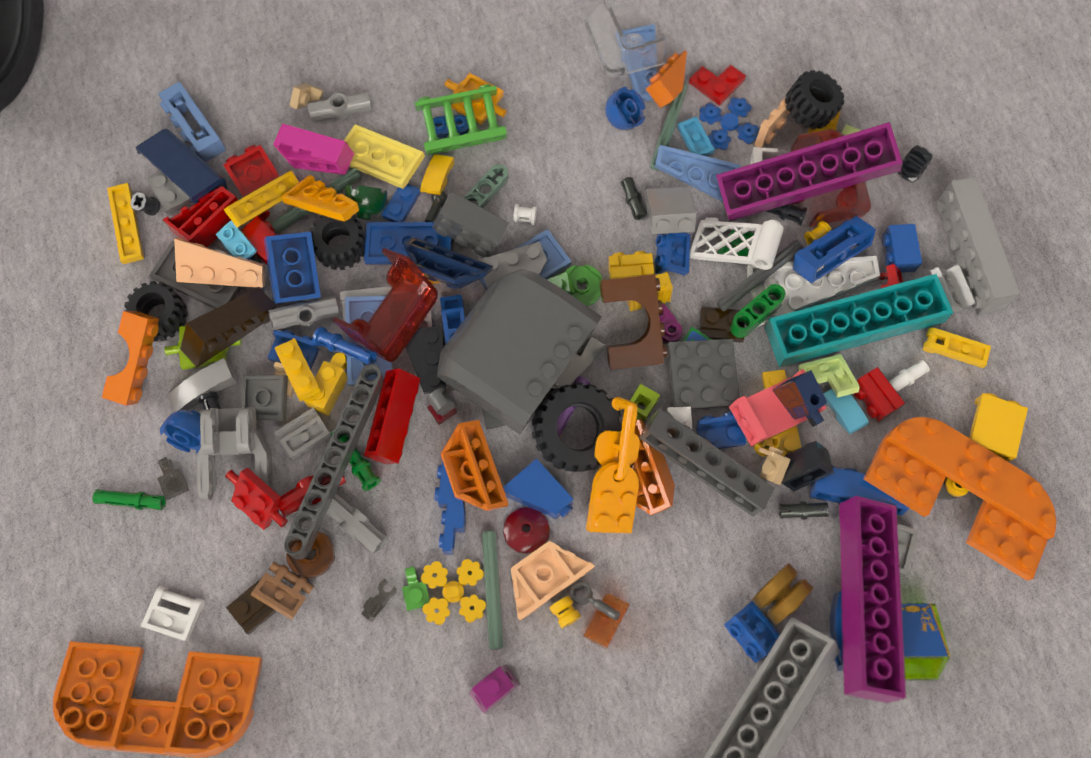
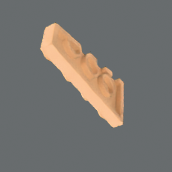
M785 98L781 101L778 109H774L771 112L769 119H765L762 122L754 146L763 148L766 143L769 145L776 135V130H781L787 121L786 118L790 114L786 110Z
M179 237L174 239L176 282L257 288L265 286L264 264L239 256L228 255L220 250L209 249L198 243H190Z

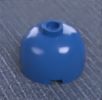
M625 86L613 92L605 104V113L608 121L619 130L633 129L641 125L645 120V116H643L645 104L636 90L626 89L627 87Z
M195 410L175 411L161 425L160 434L165 433L167 436L166 441L173 447L188 453L190 449L196 450L195 453H198L201 448V414Z

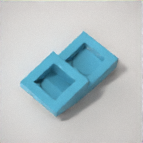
M833 389L823 393L827 400L826 404L836 414V420L849 434L869 424L867 417L851 394L837 398Z

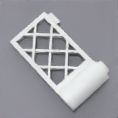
M706 217L705 220H700L690 250V259L752 264L759 269L768 270L773 267L784 228L776 220H769L763 224L723 222L719 221L718 218ZM705 227L715 229L714 232L706 237L703 235ZM728 229H733L735 233L725 239L722 233ZM748 231H755L754 236L747 240L742 236ZM719 235L722 241L712 247L709 241ZM740 237L743 243L732 248L729 243ZM705 243L709 247L703 253L697 252L698 248ZM725 245L730 250L723 255L716 252ZM745 247L749 249L747 257L737 255V252Z

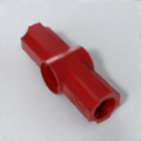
M314 475L303 478L296 484L295 488L280 496L278 508L285 518L299 510ZM344 476L342 477L339 486L346 483ZM332 477L323 478L321 485H328ZM322 498L314 499L311 506L320 502Z

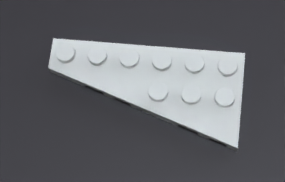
M877 256L853 257L812 284L793 270L794 262H787L751 290L750 296L752 301L772 284H778L785 290L786 295L781 306L759 325L762 326L767 324L769 318L802 310L877 280L880 277ZM748 265L746 268L747 276L749 277L759 268ZM823 265L822 267L818 268V269H817V272H818L819 270L823 269V268H824V265ZM769 295L771 299L778 300L776 296ZM753 309L754 312L762 314L760 309Z

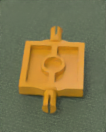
M469 73L459 84L447 79L444 86L453 90V94L476 90L480 86L490 83ZM497 87V95L491 96L495 114L504 118L507 110L498 106L499 101L504 96V91ZM484 99L471 100L475 120L483 125L488 118ZM463 102L451 104L453 110L466 116Z

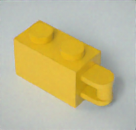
M336 353L330 363L323 361L315 376L321 392L303 400L308 408H314L317 412L328 417L347 382V374L345 372L347 369V359L343 353Z

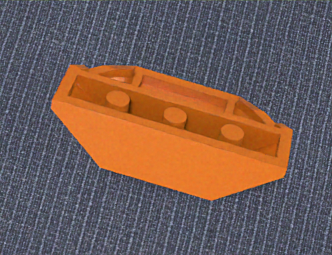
M640 419L636 421L634 434L638 438L646 426ZM639 438L638 458L629 466L636 472L639 480L636 507L650 515H654L673 506L675 484L665 456Z
M474 420L459 423L441 452L454 496L486 511L508 506L509 503L480 421Z

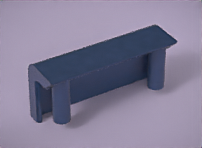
M169 129L159 131L135 147L139 155L142 154L153 166L159 169L189 196L192 203H199L198 199L221 186L228 190L226 180Z

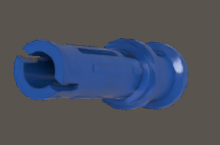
M319 327L313 334V344L324 346L332 353L341 352L368 365L376 361V352L345 340L339 333L333 334L328 332L325 327Z

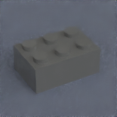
M450 192L432 228L439 235L454 239L458 245L473 249L477 255L490 257L499 245L509 222Z

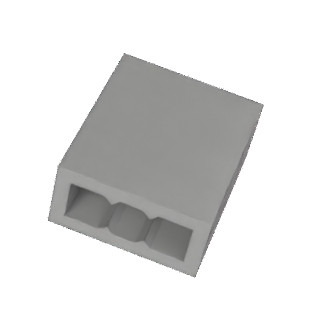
M688 187L646 189L645 208L652 234L695 232L696 211Z

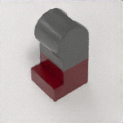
M444 388L436 389L427 397L431 404L427 409L438 425L457 414L455 404Z

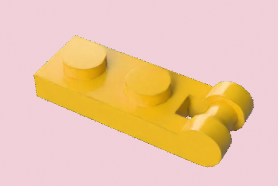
M928 328L926 334L928 339L924 342L923 351L940 354L980 368H984L987 365L991 349L990 345L937 328ZM939 339L942 340L943 343L941 345L936 343V341Z

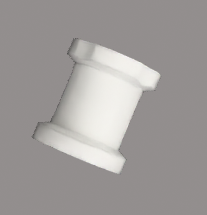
M516 204L513 222H527L535 226L537 207L527 208Z

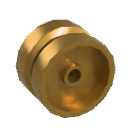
M790 563L786 564L751 599L760 609L765 608L772 601L775 602L769 609L767 616L776 625L788 615H791L814 589L805 578L800 579L793 586L790 585L798 573Z

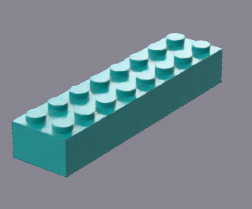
M937 274L769 318L765 331L780 368L942 324L954 312Z

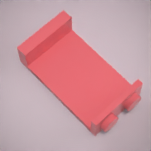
M800 370L793 377L805 373V370ZM788 379L747 398L745 396L740 397L729 406L751 447L808 420L806 416L796 420L792 418L773 392V389ZM824 405L823 407L818 409L819 412L821 413L822 411H824L826 409V406Z

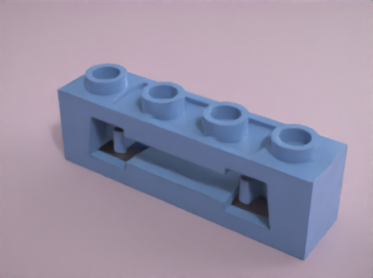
M180 81L158 93L162 100L159 104L166 114L171 113L172 116L169 118L176 128L180 127L182 129L179 133L186 143L190 141L192 144L190 149L205 162L226 151L221 140ZM188 110L202 129V131L196 134L199 140L181 115Z

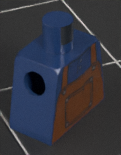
M811 370L790 378L773 389L777 398L795 420L806 416L812 427L824 421L818 409L823 407L827 400Z

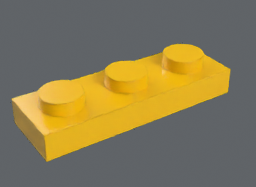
M295 338L274 348L300 402L321 392Z

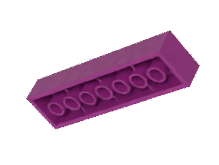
M888 122L716 175L730 222L899 172L902 167V159L891 124Z
M854 496L839 504L844 695L890 703L906 699L897 510L894 505Z

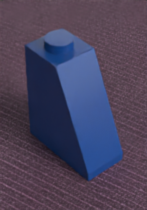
M537 458L503 487L507 498L538 510L554 519H557L560 515L565 517L573 509L574 499Z

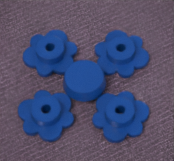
M732 98L727 107L731 113H727L723 117L720 114L721 109L715 107L712 103H708L705 107L700 108V121L707 122L709 125L720 121L723 128L719 131L713 130L711 135L708 136L714 149L726 150L729 145L728 143L731 142V137L728 136L727 131H733L736 128L739 133L738 139L744 140L746 144H751L757 139L760 130L757 125H752L749 122L745 123V125H739L738 117H746L747 112L751 111V105L746 103L745 98Z

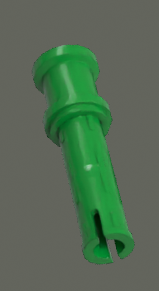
M342 436L340 442L345 443L349 441V436ZM355 447L349 461L352 466L351 472L362 483L361 488L363 491H369L381 482V479L374 474L370 468V462L363 459Z

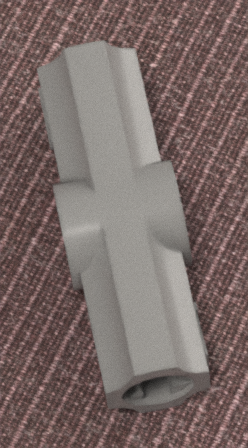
M368 91L350 95L337 92L332 94L329 99L308 102L307 104L311 121L331 117L341 120L346 119L352 113L372 110Z
M334 296L309 302L299 300L293 305L269 310V319L272 329L277 330L299 324L308 326L316 320L338 316L339 310ZM308 310L305 316H299L301 311Z
M335 493L327 513L340 523L339 526L354 539L357 538L369 551L375 554L385 545L388 538L370 523L371 521L358 509H353L343 498Z

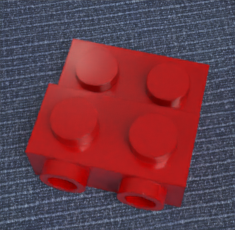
M252 145L244 150V154L240 156L233 155L226 160L227 163L223 164L242 197L280 177L261 145L257 147Z

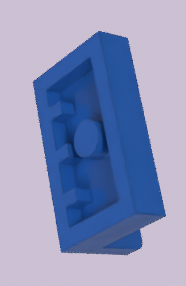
M686 232L659 234L656 238V273L661 274L665 271H670L684 276L688 274L690 234Z
M284 329L282 331L274 330L275 340L267 357L268 360L281 363L274 348L295 338L310 370H312L320 350L318 346L313 344V338L308 336H302L301 338L295 336L291 331Z
M732 412L725 413L722 417L716 418L713 415L704 416L696 424L697 434L709 440L718 449L745 446L747 444L746 437Z
M753 601L724 624L730 635L736 639L745 650V653L755 663L769 654L780 636L779 632Z

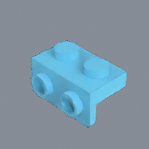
M229 221L216 234L221 240L222 246L235 257L239 256L257 262L253 258V255L257 252L256 248L240 228H237L232 221Z

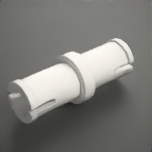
M920 360L907 370H901L899 375L889 382L898 392L906 386L913 385L916 379L930 371L929 366L925 361Z

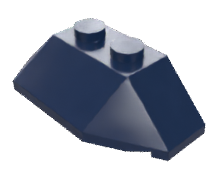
M412 237L404 244L405 251L416 272L426 276L428 280L445 283L453 289H461L485 277L493 269L492 265Z

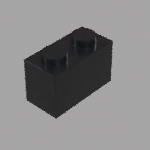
M814 441L807 443L804 447L794 452L785 454L784 457L791 460L781 483L795 492L833 474L834 470L828 449Z

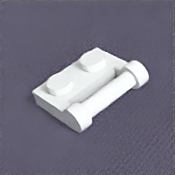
M159 586L154 593L141 627L188 642L198 616L204 608L205 600L200 598L192 599L168 591L166 587ZM166 600L191 609L189 614L185 615L161 607L162 601Z

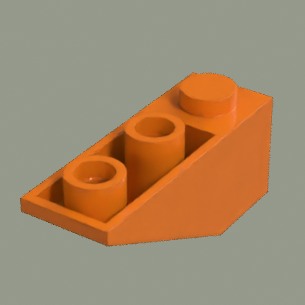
M686 50L679 55L677 52L667 59L668 62L658 69L659 72L649 79L651 83L646 88V91L660 108L673 101L683 90L687 58Z

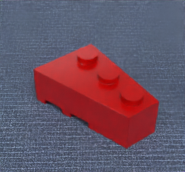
M223 186L198 199L199 203L190 208L185 206L180 209L181 213L172 218L167 216L162 220L177 237L185 239V241L204 245L207 248L218 238L216 234L229 221H232L224 209L238 201L237 197Z

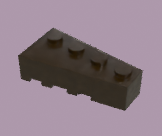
M258 287L187 322L180 349L198 368L262 324L268 323L270 321L269 310L275 309L276 305Z

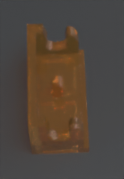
M609 593L608 595L605 594L602 601L619 611V618L615 621L597 609L583 635L584 638L605 650L630 605Z

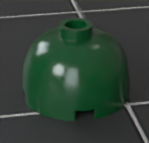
M352 185L345 186V196L358 204L359 211L356 214H358L359 219L370 220L371 216L378 215L385 208L387 190L382 192L381 188L360 185L357 186V190H351Z

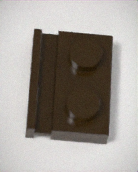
M701 307L700 332L712 340L733 339V342L743 343L744 338L735 337L730 330L734 316L740 310L727 309L722 311L720 308ZM737 322L740 327L745 328V323Z
M260 580L226 607L248 635L277 612L251 595Z

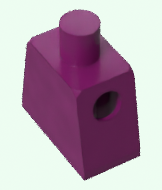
M502 665L471 689L469 695L483 714H485L521 684L507 665Z

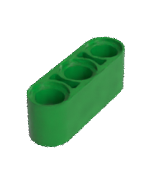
M772 284L762 291L734 316L730 327L731 333L738 338H744L779 309L786 295L784 288L778 284ZM769 295L776 296L778 300L771 299ZM753 309H760L762 314L754 312ZM737 322H743L747 327H740Z

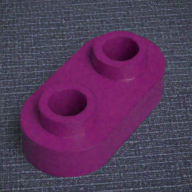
M662 304L663 315L659 316L660 323H664L665 335L661 336L662 340L665 343L678 342L682 336V327L670 310ZM673 328L675 332L670 333L668 329Z

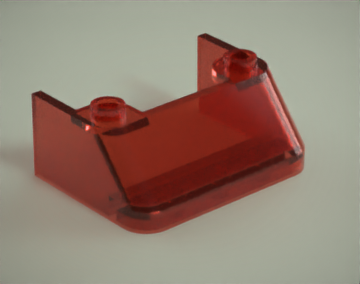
M829 129L798 135L790 150L793 152L845 136V134ZM866 182L843 188L836 197L837 208L817 212L809 222L810 227L818 225L821 221L832 223L852 219L855 216L863 217L871 209Z
M383 248L381 252L393 264L386 276L387 283L392 289L368 323L363 319H356L350 324L336 317L333 319V322L352 340L366 349L376 352L377 356L381 359L393 362L399 357L437 301L438 292L409 257Z

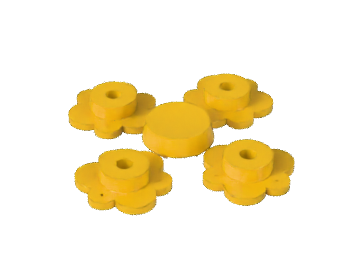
M469 559L462 561L461 567H458L456 570L457 574L460 575L458 578L459 583L456 581L447 583L445 576L448 574V570L442 568V564L439 561H434L431 566H424L421 581L424 584H428L431 589H435L437 586H444V598L437 600V598L433 597L422 608L423 613L427 615V622L431 623L434 621L435 624L442 625L445 622V617L450 615V610L447 608L448 602L455 603L460 601L461 606L459 614L464 616L467 622L472 623L476 618L481 619L483 617L482 611L486 607L485 601L478 600L477 595H471L470 598L463 597L464 589L462 586L468 583L470 586H475L477 581L483 578L484 573L479 569V562L472 563Z

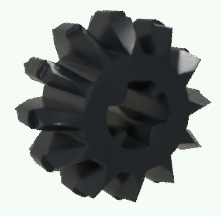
M916 145L907 153L902 161L901 171L897 173L906 181L916 182L927 169L933 155L926 148Z

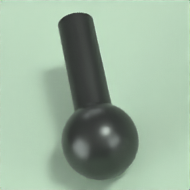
M444 191L441 195L432 194L431 201L433 204L426 216L425 222H434L440 207L444 205L448 197Z

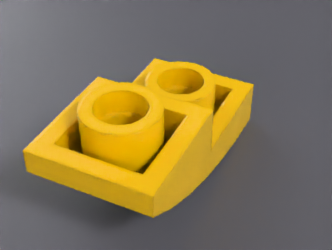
M434 154L425 172L420 188L421 192L441 195L448 184L447 175L455 164L454 157Z

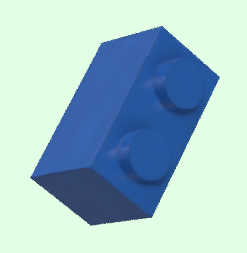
M915 224L889 225L885 233L882 234V245L886 248V265L895 264L901 270V273L916 272L922 264Z

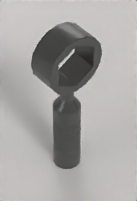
M577 582L570 589L571 598L576 604L585 605L591 602L596 609L616 621L619 618V611L600 599L592 598V589L586 582ZM585 588L587 595L578 599L576 597L577 591Z

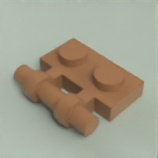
M273 561L269 570L276 574L275 577L265 573L251 595L292 620L306 599L299 591L303 590L309 594L314 586L307 582V578L299 577L289 571V567L283 564L281 566ZM285 579L295 586L292 589L280 581Z

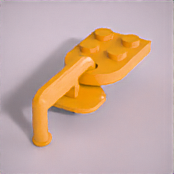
M615 397L612 400L613 408L618 411L624 410L621 431H604L599 434L596 440L594 455L602 467L596 473L592 483L586 530L589 532L632 533L639 480L636 472L629 466L637 460L640 440L634 434L637 405L627 399Z

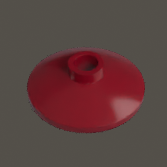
M530 507L519 508L513 511L505 520L503 527L504 538L507 544L516 552L523 554L533 553L546 544L549 538V523L546 517L538 510ZM529 525L531 530L525 533L522 531V527Z

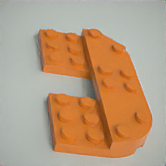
M915 417L903 421L890 430L881 441L864 480L923 517H926L931 512L945 478L951 479L983 499L966 543L1026 581L1032 580L1048 539L1054 538L1057 523L1054 506L1043 486L1024 471L939 420L928 417Z
M70 641L53 696V714L63 733L82 746L100 750L204 758L217 755L233 746L243 736L254 715L252 707L263 661L261 657L189 651L176 702L131 699L144 652L143 648Z

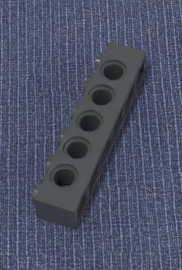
M659 409L650 417L639 437L641 440L751 516H755L765 510L774 487L768 484L764 478L752 473L745 465L739 464L728 453L713 446L709 440L702 438L693 432L689 426L677 421L670 413Z

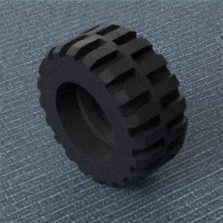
M574 383L564 385L544 397L535 411V418L532 419V426H534L532 437L537 443L535 447L538 452L541 451L544 455L543 458L547 462H551L554 467L568 472L593 470L601 465L594 455L597 437L604 431H621L622 423L619 421V417L622 416L621 412L613 408V398L609 399L606 396L607 392L603 389L597 390L596 386L592 384ZM572 406H580L587 409L594 417L597 426L596 437L593 443L580 450L571 449L564 445L557 432L558 417L565 409Z

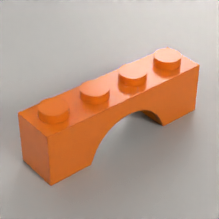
M123 311L118 334L125 339L128 345L129 360L126 367L120 373L106 377L101 398L125 406L138 404L142 396L143 380L148 373L147 364L153 353L154 337L159 330V318L137 311Z

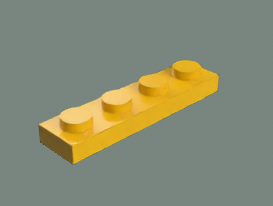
M289 171L229 205L224 211L238 228L282 202L281 196L297 185L299 181L293 172Z
M128 183L109 187L107 191L120 261L124 265L143 260L144 254L136 211L131 207L133 196L131 186Z
M785 369L763 372L761 374L764 389L787 379ZM797 425L777 434L780 442L777 449L783 451L782 456L802 448Z

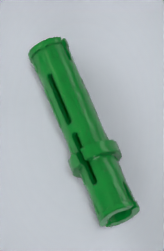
M96 489L92 497L94 504L134 507L136 510L154 509L162 511L166 505V497L164 495H149L141 491L127 493Z

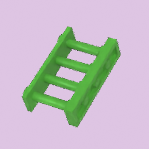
M486 84L476 90L432 99L430 97L419 98L415 102L416 112L423 110L429 137L427 142L424 143L426 156L506 139L505 126L500 127L497 124L491 97L497 95V87ZM484 99L490 126L488 130L480 131V129H477L471 100ZM463 102L469 126L468 134L460 135L457 133L451 104ZM443 106L449 131L448 138L439 139L437 137L431 108Z

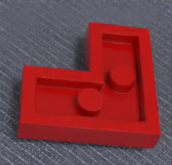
M731 64L719 77L702 66L689 79V84L721 106L745 81L746 75Z

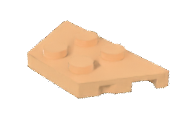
M548 541L511 568L519 621L586 575L595 566L577 557L570 551L560 548V546L551 541Z

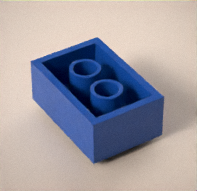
M311 232L266 236L264 244L274 304L321 298Z

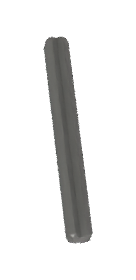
M798 240L791 243L776 255L771 269H758L720 298L717 306L722 311H726L794 258L796 252L804 248Z

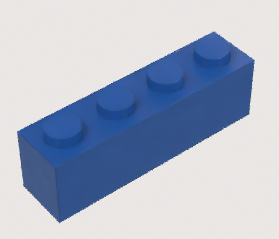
M833 466V474L812 483L809 498L841 504L854 496H859L896 506L897 515L900 516L909 510V507L865 481L864 477L866 474L859 473L852 468L839 469Z

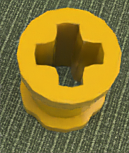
M821 221L811 232L807 231L804 234L806 243L810 245L814 240L825 236L832 230L829 224Z

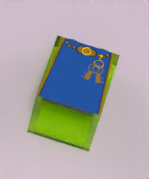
M917 602L915 604L901 603L905 680H938L950 658V652L936 604H926L924 602Z

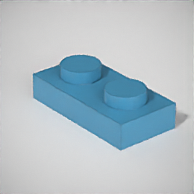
M697 116L678 123L677 128L691 153L703 156L714 154L715 149Z

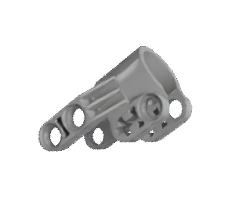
M241 407L237 409L210 408V410H202L200 416L201 448L197 454L199 499L211 500L216 489L215 455L255 454V474L273 490L272 452L260 430L256 429V407Z

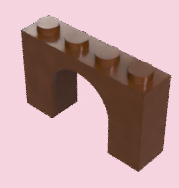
M651 273L600 279L601 302L636 301L645 309L648 318L647 328L639 339L630 343L606 346L609 369L616 370L664 364V358H667V349L665 344L662 345L661 337L665 335L664 323H660L659 314L663 313L662 302L658 300L657 291H660L659 278H656L655 274Z

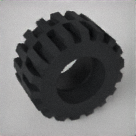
M810 70L800 75L786 93V110L790 112L791 118H794L798 124L801 123L803 127H810V129H816L817 127L821 129L827 126L842 109L845 96L841 92V86L829 74H823L819 70L818 72Z
M324 215L319 217V222L315 220L313 223L315 228H311L310 232L314 253L320 263L322 262L327 268L330 266L332 270H336L337 267L340 270H345L346 266L352 268L354 267L353 263L356 262L358 264L361 261L360 256L364 257L366 236L361 223L358 222L355 216H352L345 222L327 216L324 217ZM335 236H349L348 240L341 246L333 247L328 245Z
M150 281V285L143 283L141 288L138 289L136 287L133 289L134 293L128 295L129 301L124 304L126 308L124 311H137L148 315L155 306L165 304L163 312L156 317L159 318V330L154 337V342H157L158 338L161 341H166L168 336L170 338L175 337L174 333L176 331L179 332V327L186 324L184 317H188V312L185 310L187 306L170 285H166L164 282L157 284L155 281Z

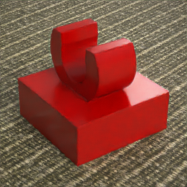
M895 264L886 266L887 273H880V280L888 279L886 284L880 285L881 288L903 283L901 270Z

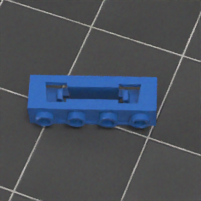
M855 216L849 221L843 222L836 229L830 230L820 239L814 240L804 249L798 250L794 255L793 270L812 284L870 247L873 243L876 229L858 216ZM824 265V268L817 272V269Z

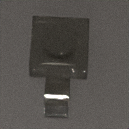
M165 457L158 460L163 475L157 479L165 499H172L190 490L182 470L179 468L175 470L171 459L168 460Z
M383 579L378 585L379 594H376L374 598L370 597L362 607L364 610L361 614L371 622L386 606L387 601L397 593L398 589L396 587H393L389 592L384 591V587L388 583L386 579Z

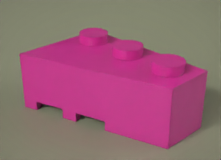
M283 123L273 143L275 148L294 169L346 175L355 154L344 140Z

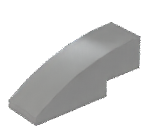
M223 358L187 378L168 395L175 411L188 410L200 404L198 401L200 396L210 392L218 393V391L236 384L237 381L229 363Z

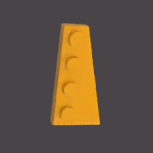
M312 175L307 176L281 196L284 204L344 222L359 211L358 204L343 194L338 195L335 189L325 187V184L320 180L315 181Z

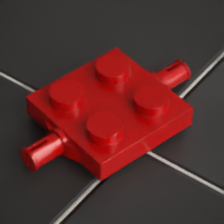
M248 467L242 470L239 476L233 470H229L226 473L225 477L235 487L231 501L254 524H257L262 530L271 525L272 519L281 528L287 524L288 519L282 516L278 510V503L281 497Z

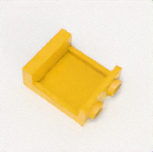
M982 393L975 399L974 404L977 405L968 438L1010 462L1017 457L1028 408L1021 406L1016 401L1000 399L992 393Z

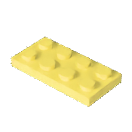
M356 124L344 139L355 153L349 167L356 168L361 172L402 189L405 188L425 157L423 151Z

